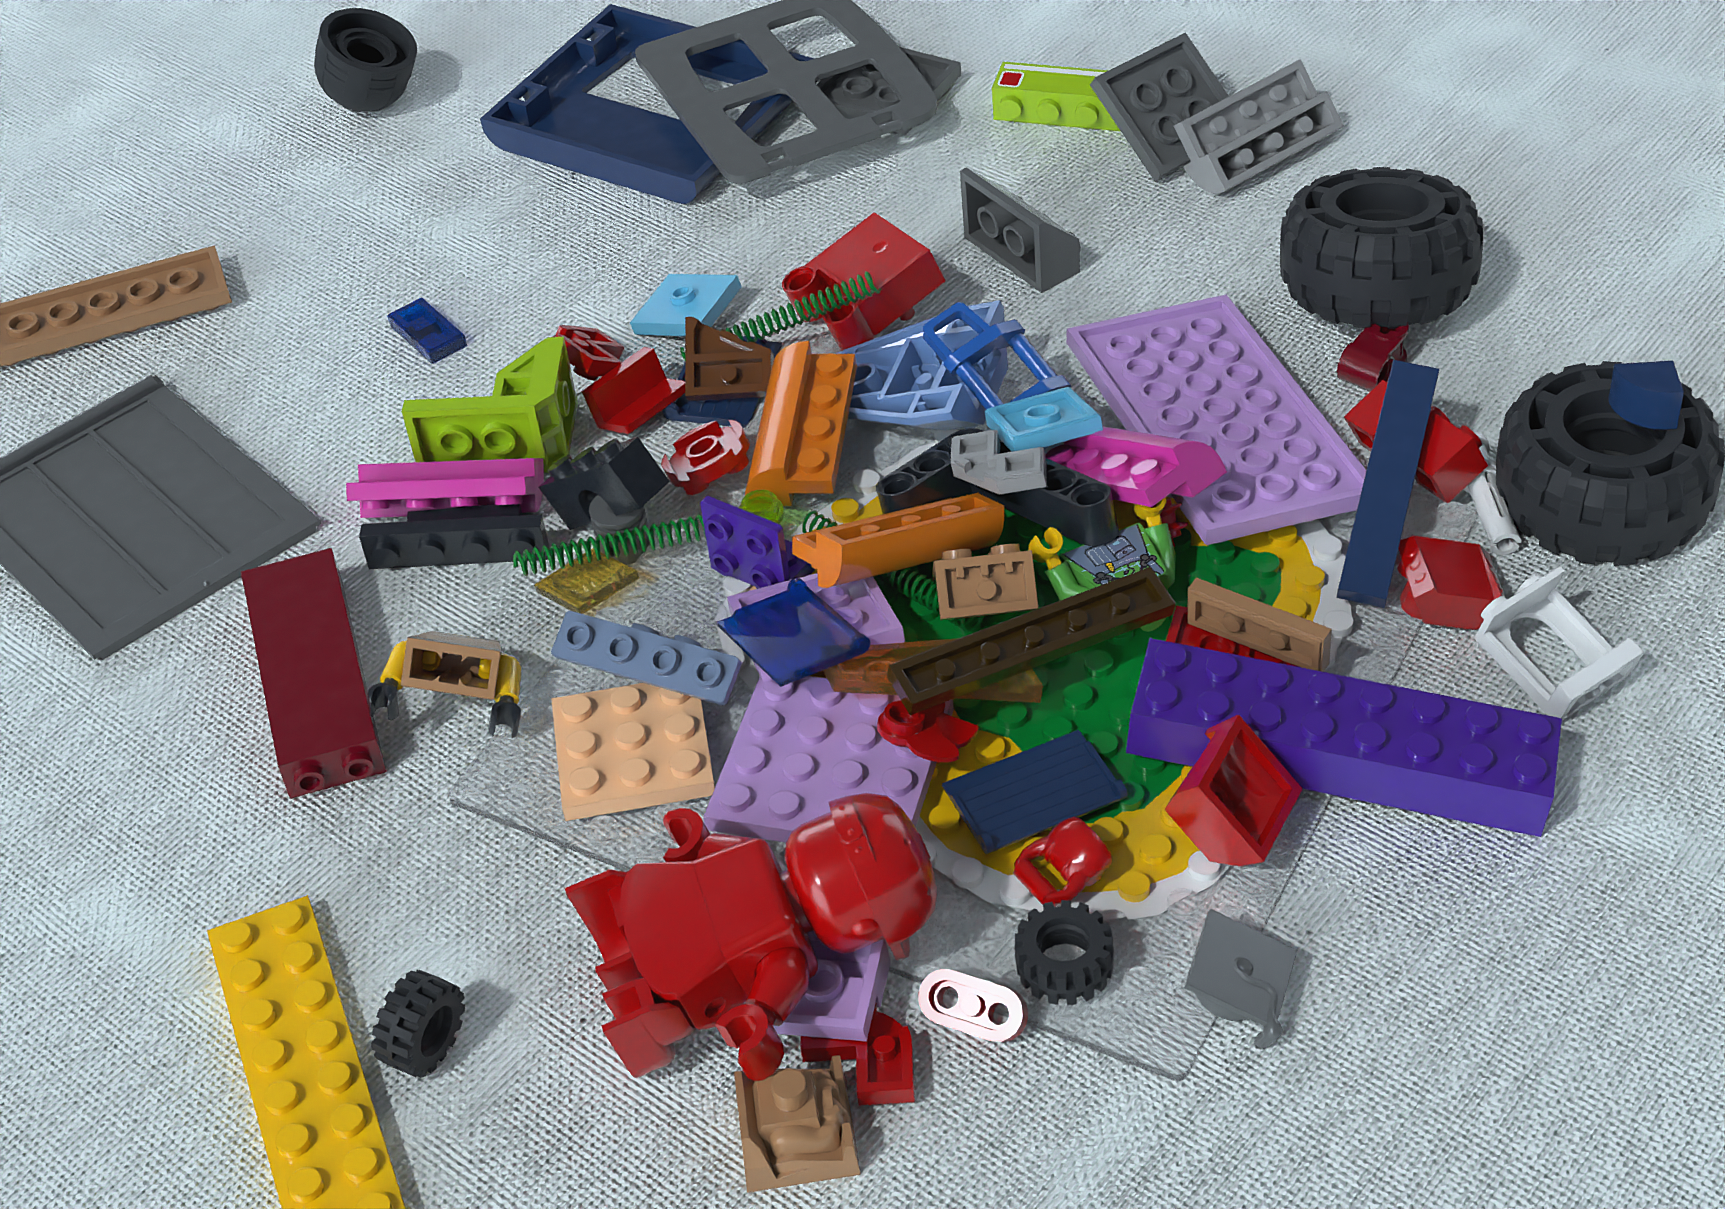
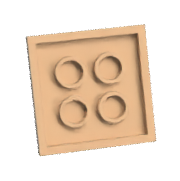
M645 683L551 698L561 802L565 821L712 796L715 784L701 699Z

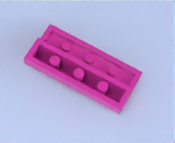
M1102 426L1103 430L1065 441L1063 445L1056 446L1045 454V457L1049 460L1108 485L1111 489L1113 500L1153 507L1170 493L1193 498L1227 473L1217 452L1202 442Z
M543 458L358 464L359 482L346 483L347 501H360V518L406 517L408 512L491 504H520L522 513L538 512L543 493L538 488L544 482Z

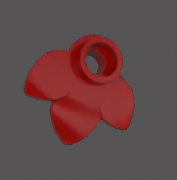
M901 700L894 701L885 707L884 711L879 715L877 722L878 733L885 740L896 746H907L915 755L934 762H953L958 760L960 755L958 749L967 746L975 738L979 727L944 713L945 702L910 715Z

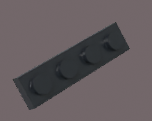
M542 514L361 524L359 539L369 569L513 562L515 551L523 555L525 549L529 550L531 554L534 547L538 548L540 552L543 545L550 549Z

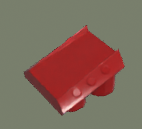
M1411 536L1400 540L1396 567L1398 572L1408 579L1400 595L1401 608L1411 617L1422 619L1424 624L1470 630L1479 629L1484 621L1481 617L1483 610L1496 598L1504 596L1489 553L1480 544L1422 536Z

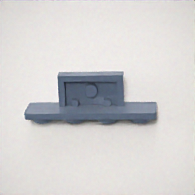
M573 611L566 612L551 650V654L557 659L719 705H726L728 703L742 664L741 660L736 656L704 648L701 643L685 636L675 635L674 639L660 636L659 632L645 625L632 623V626L628 627Z

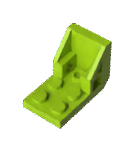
M546 337L496 374L492 396L404 400L401 412L415 462L543 458L544 473H549L548 469L555 462L570 454L578 406L564 337Z

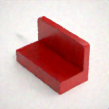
M643 347L581 392L597 428L629 434L685 393V381L666 378L654 348Z

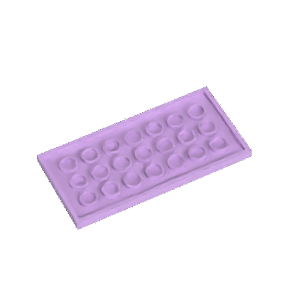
M1227 294L1067 328V345L1126 430L1202 442L1213 448L1220 456L1227 473L1193 498L1171 494L1176 503L1182 502L1180 509L1205 545L1221 543L1243 536L1268 532L1277 528L1357 510L1366 469Z

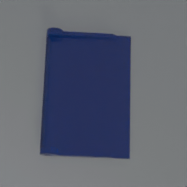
M800 578L792 579L788 583L786 591L734 611L732 616L717 621V626L780 687L862 655L871 646L870 639L866 635L855 629Z

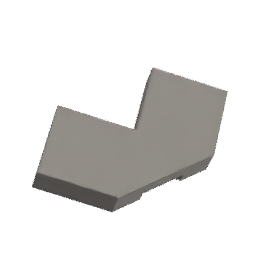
M997 430L954 436L952 438L951 467L954 477L999 495L1046 487V457L1043 447L1000 454L1001 443Z

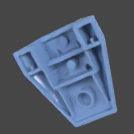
M1000 300L968 306L989 326L1005 322L1004 307ZM933 318L836 353L855 354L857 362L848 419L946 431L959 428H975L984 425L986 409L958 375L952 376L943 365L944 362L923 339V326ZM960 319L952 321L936 332L937 336L952 353L979 335ZM1007 347L996 349L973 364L974 368L996 394L1008 370Z

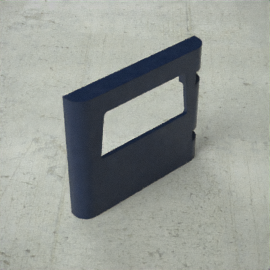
M609 4L480 118L482 129L487 138L503 151L680 204H687L693 201L721 173L680 119L587 93L629 60L636 58L635 50L640 45L696 28L695 26ZM742 39L688 57L689 63L697 75L733 85L763 76L768 72ZM789 52L793 56V58L798 61H809L815 59L801 54ZM775 94L753 101L738 117L735 124L748 137L754 140L793 100L786 94Z

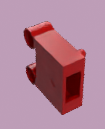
M873 212L806 265L789 272L782 281V288L799 318L800 315L794 304L795 299L800 301L804 315L808 318V312L802 302L803 296L807 297L812 312L816 314V309L810 299L811 293L815 294L819 308L823 311V305L818 297L819 290L824 293L827 305L831 308V302L825 291L826 287L831 289L834 300L839 305V299L833 289L834 284L839 286L842 298L847 302V297L841 286L842 280L847 283L850 295L855 299L854 292L849 283L850 277L855 280L858 292L862 296V289L857 281V275L862 276L866 289L870 293V286L865 278V271L870 273L876 289H882L880 294L874 292L872 297L866 295L864 300L858 298L856 303L850 301L849 306L842 305L841 309L835 308L833 312L827 311L826 315L819 314L816 319L811 317L810 322L823 318L838 347L843 351L873 340L878 333L898 318L902 321L912 319L915 315L913 306L946 280L930 249Z

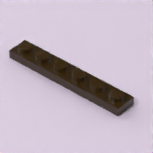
M1148 567L892 663L888 666L887 677L908 713L913 715L1171 616L1176 603L1153 569Z

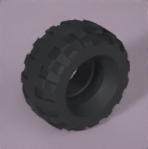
M1390 167L1344 170L1336 175H1325L1315 179L1310 186L1305 185L1294 195L1293 201L1290 202L1289 207L1286 209V216L1282 217L1280 274L1283 282L1287 284L1290 296L1297 301V304L1310 314L1316 313L1320 315L1323 320L1336 324H1351L1356 328H1369L1371 324H1376L1380 327L1396 329L1399 326H1407V322L1408 325L1417 323L1423 325L1436 321L1443 314L1449 315L1462 306V302L1469 297L1472 285L1477 284L1482 264L1483 221L1481 217H1478V210L1476 209L1475 202L1471 200V195L1459 185L1454 186L1449 179L1439 175L1432 176L1424 174L1423 171L1407 168L1406 170L1390 169Z
M1603 361L1600 365L1587 366L1585 363L1564 367L1563 372L1558 374L1550 372L1535 380L1532 388L1523 391L1517 401L1513 402L1506 412L1498 439L1496 485L1499 495L1506 502L1514 525L1525 536L1537 538L1540 547L1556 555H1559L1561 552L1575 557V561L1595 565V562H1611L1614 566L1634 565L1636 560L1648 558L1650 561L1671 554L1674 547L1685 545L1706 525L1709 512H1713L1724 468L1725 443L1724 439L1719 438V425L1713 418V412L1702 398L1695 399L1692 396V389L1682 382L1681 385L1684 393L1677 429L1641 427L1623 419L1612 409L1608 400L1614 364H1622V362Z

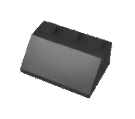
M968 168L960 170L964 238L1041 293L1080 273L1081 247L1079 238L1002 185Z

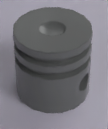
M599 495L590 503L589 514L595 541L598 534L602 535L605 539V535L608 532L614 537L617 530L623 535L625 529L632 533L634 527H637L640 531L643 525L648 527L644 506L641 509L616 516ZM646 531L645 542L647 551L645 553L642 551L641 543L636 533L637 554L633 553L632 545L627 535L628 556L624 555L623 547L618 537L619 558L615 557L610 539L609 550L611 558L609 560L606 559L604 548L600 541L601 558L606 563L613 565H629L638 562L647 555L651 548Z

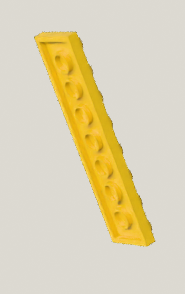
M308 895L207 930L281 1208L406 1209Z

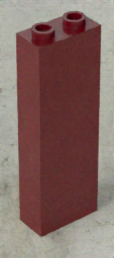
M332 548L241 571L277 764L289 798L292 799L387 772L374 716L370 717L368 689L342 578Z

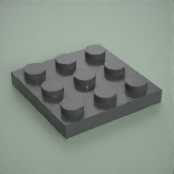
M1186 32L1096 76L1090 84L1155 182L1178 171L1184 165L1191 162L1174 125L1229 97Z
M900 47L936 94L937 101L961 76V62ZM867 64L824 78L817 84L839 112L848 119L856 118L900 102L893 89L873 64ZM890 119V120H887V121L878 123L877 125L880 126V125H883V124L892 122V121H894V120H893V119ZM912 128L906 130L899 129L891 133L906 135Z

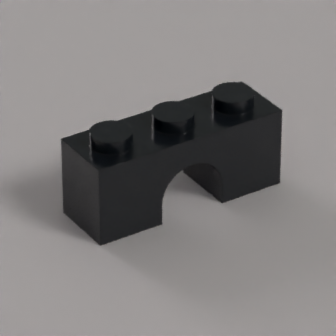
M639 437L621 443L615 438L601 446L597 451L594 447H589L574 459L570 455L561 458L548 469L551 476L538 488L568 529L572 530L592 524L589 507L596 496L599 495L609 505L614 514L618 516L641 509L670 481Z

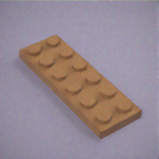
M215 245L0 303V366H11L36 356L54 354L65 348L83 343H94L105 337L123 332H134L141 327L163 321H174L181 316L203 310H214L221 305L232 303Z

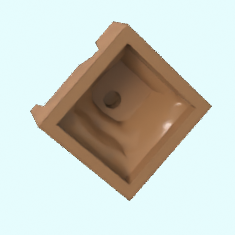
M840 1055L832 1056L830 1069H777L763 1081H753L747 1078L744 1071L734 1072L747 1193L861 1175L847 1080Z

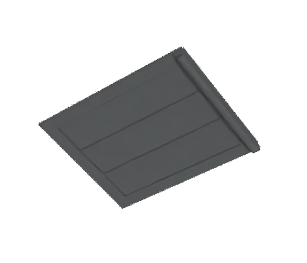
M149 375L0 457V565L94 660L98 657L101 660L107 658L242 577L241 571L262 565L317 532L316 527L321 524L318 517L170 391L156 375Z

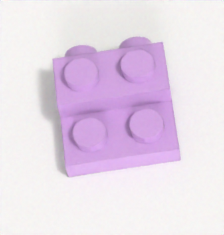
M814 930L809 932L808 935L818 961V971L814 977L809 979L807 992L784 1023L780 1026L773 1025L777 1034L867 1041L875 1003H877V1007H881L891 963L885 939L855 952L841 953L831 950L824 945Z

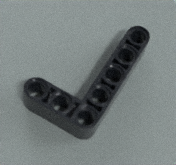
M975 428L959 430L882 478L876 485L883 514L949 498L953 499L979 493L1004 505L1005 509L1046 528H1055L1061 535L1083 545H1103L1114 540L1119 533L1110 487L1103 482L1047 458L1046 487L999 495L954 477L951 467L952 438L954 436L984 432ZM1000 440V443H1001L1000 454H1001V453L1012 452V451Z

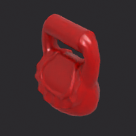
M1071 817L1059 822L1048 836L1040 838L1025 847L1014 862L1013 874L1042 905L1052 902L1054 907L1061 905V900L1071 901L1083 891L1085 886H1092L1097 881H1100L1102 874L1111 866L1113 856L1105 843L1083 820L1078 817ZM1043 856L1047 863H1051L1068 883L1062 890L1058 891L1031 861Z

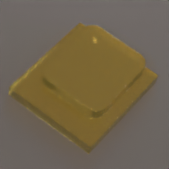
M592 548L591 564L587 560L586 553L582 554V566L576 558L574 559L573 568L568 563L564 569H558L534 584L537 593L566 609L584 614L640 577L637 570L613 558L608 560L603 553H601L602 560L600 562L597 561L595 551Z

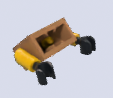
M436 631L409 636L407 641H401L393 648L381 674V683L371 686L368 690L370 717L374 716L377 709L387 707L388 720H394L399 715L398 690L402 689L403 686L491 700L495 699L496 703L492 706L489 721V733L494 736L496 725L499 724L511 727V738L516 737L518 733L521 708L517 704L520 696L521 666L515 657L501 652L500 643L496 640Z

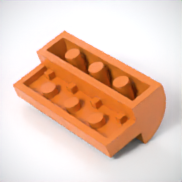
M802 341L786 346L776 355L771 369L745 490L747 506H792L794 493L834 494L857 370L855 354H812L809 341Z
M979 493L953 499L949 498L792 536V554L811 564L814 569H817L819 587L829 588L940 560L943 558L942 553L946 551L971 549L972 552L991 547L998 541L1003 530L1004 505Z

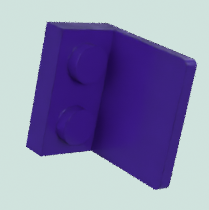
M706 496L700 502L711 569L724 576H731L755 586L757 589L808 576L814 572L815 569L811 564L792 554V542L784 538L783 527L780 524L710 496Z

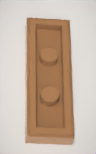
M1196 578L1189 586L1188 623L1190 625L1301 668L1324 672L1330 663L1331 628Z

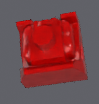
M1238 714L1206 730L1205 735L1210 739V742L1164 810L1210 862L1244 866L1265 861L1303 788Z

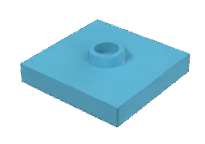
M668 274L631 320L630 325L634 334L685 336V317H694L699 319L702 324L712 327L742 286L737 275Z
M1069 387L985 410L987 426L991 430L998 431L999 439L1012 452L1047 447L1103 430L1101 416Z

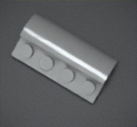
M1301 59L1174 125L1191 161L1183 167L1190 178L1201 189L1212 194H1219L1344 127L1328 92L1317 93Z

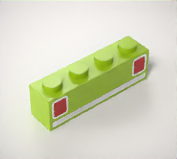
M1002 62L992 85L993 120L1120 131L1090 86L1096 76L1108 70Z

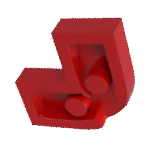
M559 325L556 335L552 336L564 337L569 363L574 366V373L585 379L596 381L599 376H604L622 363L620 357L624 346L599 329Z
M875 1003L867 1041L801 1036L802 1062L831 1061L832 1056L840 1055L841 1060L856 1059L859 1106L915 1102L914 1060L910 1031L908 1026L903 1027L892 1017L878 1012L877 1003Z

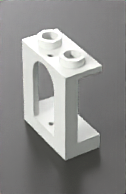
M1559 566L1543 577L1540 573L1532 575L1519 587L1517 594L1509 599L1500 596L1492 601L1481 613L1484 621L1474 638L1546 715L1562 718L1563 721L1626 679L1644 651L1630 637L1613 648L1555 589L1565 572ZM1522 617H1533L1543 621L1587 666L1560 683L1556 688L1515 645L1510 635L1511 624Z

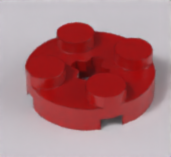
M729 420L732 427H720L717 421L708 422L690 430L673 443L676 452L671 456L670 460L665 454L661 461L662 468L671 484L675 487L683 488L687 495H696L704 491L710 482L725 474H735L742 471L750 462L746 454L750 447V441L741 424L735 420Z

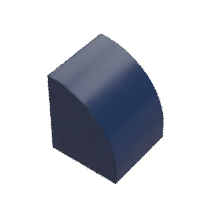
M1673 360L1614 364L1608 400L1612 409L1623 419L1641 427L1677 429L1684 391Z

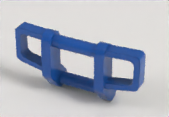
M958 302L923 326V339L944 362L943 365L952 376L958 375L986 410L1004 403L974 368L973 364L996 349L1010 346L1039 381L1010 402L1065 387H1072L1063 375H1057L1028 341L1024 336L1025 329L1016 319L989 326L967 305ZM960 319L979 335L952 353L937 336L936 332L952 321ZM1063 442L1043 447L1044 453L1046 454L1050 449L1061 445Z

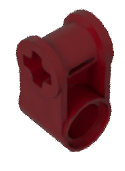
M1408 322L1407 326H1399L1396 329H1388V327H1380L1376 324H1371V327L1365 328L1342 352L1337 366V377L1342 381L1370 391L1382 380L1388 382L1393 360L1407 361V351L1403 345L1404 339L1409 333Z

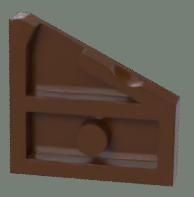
M685 317V396L688 401L766 397L774 361V354L771 349L754 342H745L739 339L737 335L723 329L721 331L702 324L699 319L694 317Z

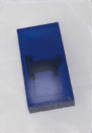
M419 298L387 315L390 327L431 364L467 347L465 335L423 298Z

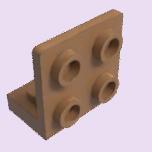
M1005 544L991 547L989 555L972 557L971 549L943 552V558L934 561L932 569L933 580H936L940 621L1026 612L1038 609L1032 550L1020 551L1019 544Z

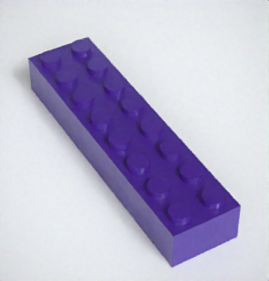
M1149 638L1130 714L1126 753L1194 766L1210 742V739L1205 735L1206 730L1239 714L1303 789L1538 837L1542 836L1554 799L1562 718Z

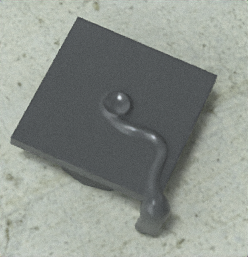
M1210 909L1207 912L1184 988L1193 992L1201 1004L1217 1017L1229 1021L1250 1019L1264 1026L1263 1031L1255 1037L1254 1045L1266 1049L1281 1036L1283 1031L1278 1018L1298 950Z

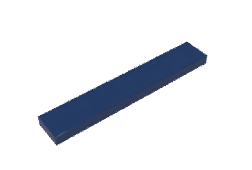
M1393 360L1336 598L1382 608L1386 606L1435 393L1439 368Z

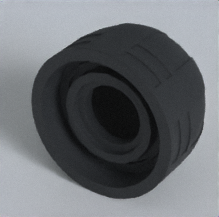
M363 8L341 9L329 14L321 23L315 48V74L326 95L344 108L355 112L378 111L393 104L404 93L415 63L417 44L411 32L400 22L388 15Z

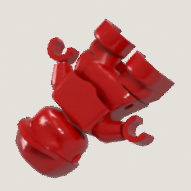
M872 793L850 795L829 801L831 812L803 823L791 832L785 847V861L787 865V870L782 871L773 851L764 839L717 833L710 835L697 812L691 809L678 808L668 811L663 817V824L671 839L680 846L678 848H668L663 856L665 862L635 864L628 872L609 869L565 888L566 895L593 936L605 962L596 966L595 969L608 990L602 993L603 999L616 1019L601 1025L603 1033L634 1078L642 1077L672 1063L675 1057L674 1043L688 1037L696 1028L704 1030L717 1027L727 1046L739 1048L738 1063L747 1078L753 1081H763L772 1075L781 1065L784 1056L783 1043L773 1025L780 1026L784 1023L807 992L809 979L814 977L818 971V961L808 935L813 930L824 945L837 952H855L885 939L895 960L900 961L909 957V937L921 929L935 911L937 888L930 861L931 857L922 836L899 804L887 795Z

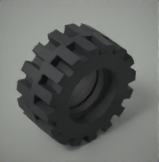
M1061 900V907H1054L1052 902L1043 904L1042 912L1035 908L1028 912V921L1022 919L1018 925V934L1015 933V961L1017 975H1020L1021 984L1025 989L1031 987L1032 996L1040 1000L1044 995H1047L1048 1003L1058 1005L1059 999H1066L1067 1005L1077 1004V997L1082 996L1085 1001L1094 998V989L1102 992L1107 986V978L1111 979L1114 964L1112 930L1108 922H1103V915L1097 910L1089 914V905L1081 902L1077 908L1071 907V901ZM1062 944L1074 945L1086 951L1082 956L1068 961L1054 960L1043 954L1047 949Z
M422 970L406 973L405 979L400 978L395 983L394 992H388L384 998L386 1001L384 1008H379L376 1017L379 1018V1022L373 1026L372 1035L376 1036V1038L371 1042L372 1050L376 1051L374 1053L375 1058L414 1077L422 1078L426 1076L427 1072L432 1073L436 1070L437 1062H442L447 1056L446 1050L449 1046L453 1047L456 1041L454 1035L462 1026L463 1021L460 1020V1016L465 1013V1004L461 1002L465 997L464 993L460 991L461 988Z

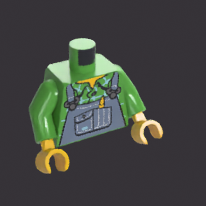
M1166 497L1159 501L1155 508L1134 504L1136 515L1141 519L1147 520L1148 528L1144 529L1140 523H1136L1119 530L1118 536L1106 544L1099 546L1082 545L1058 556L1057 553L1063 545V538L1061 533L1052 527L1048 528L1044 533L1045 541L1049 544L1050 549L1045 548L1036 535L1029 543L1028 551L1032 550L1033 560L1039 563H1046L1048 570L1045 573L1059 600L1148 567L1153 569L1167 591L1175 581V550L1168 524H1162L1160 513L1166 504ZM1165 618L1140 628L1147 632L1153 631L1164 622Z

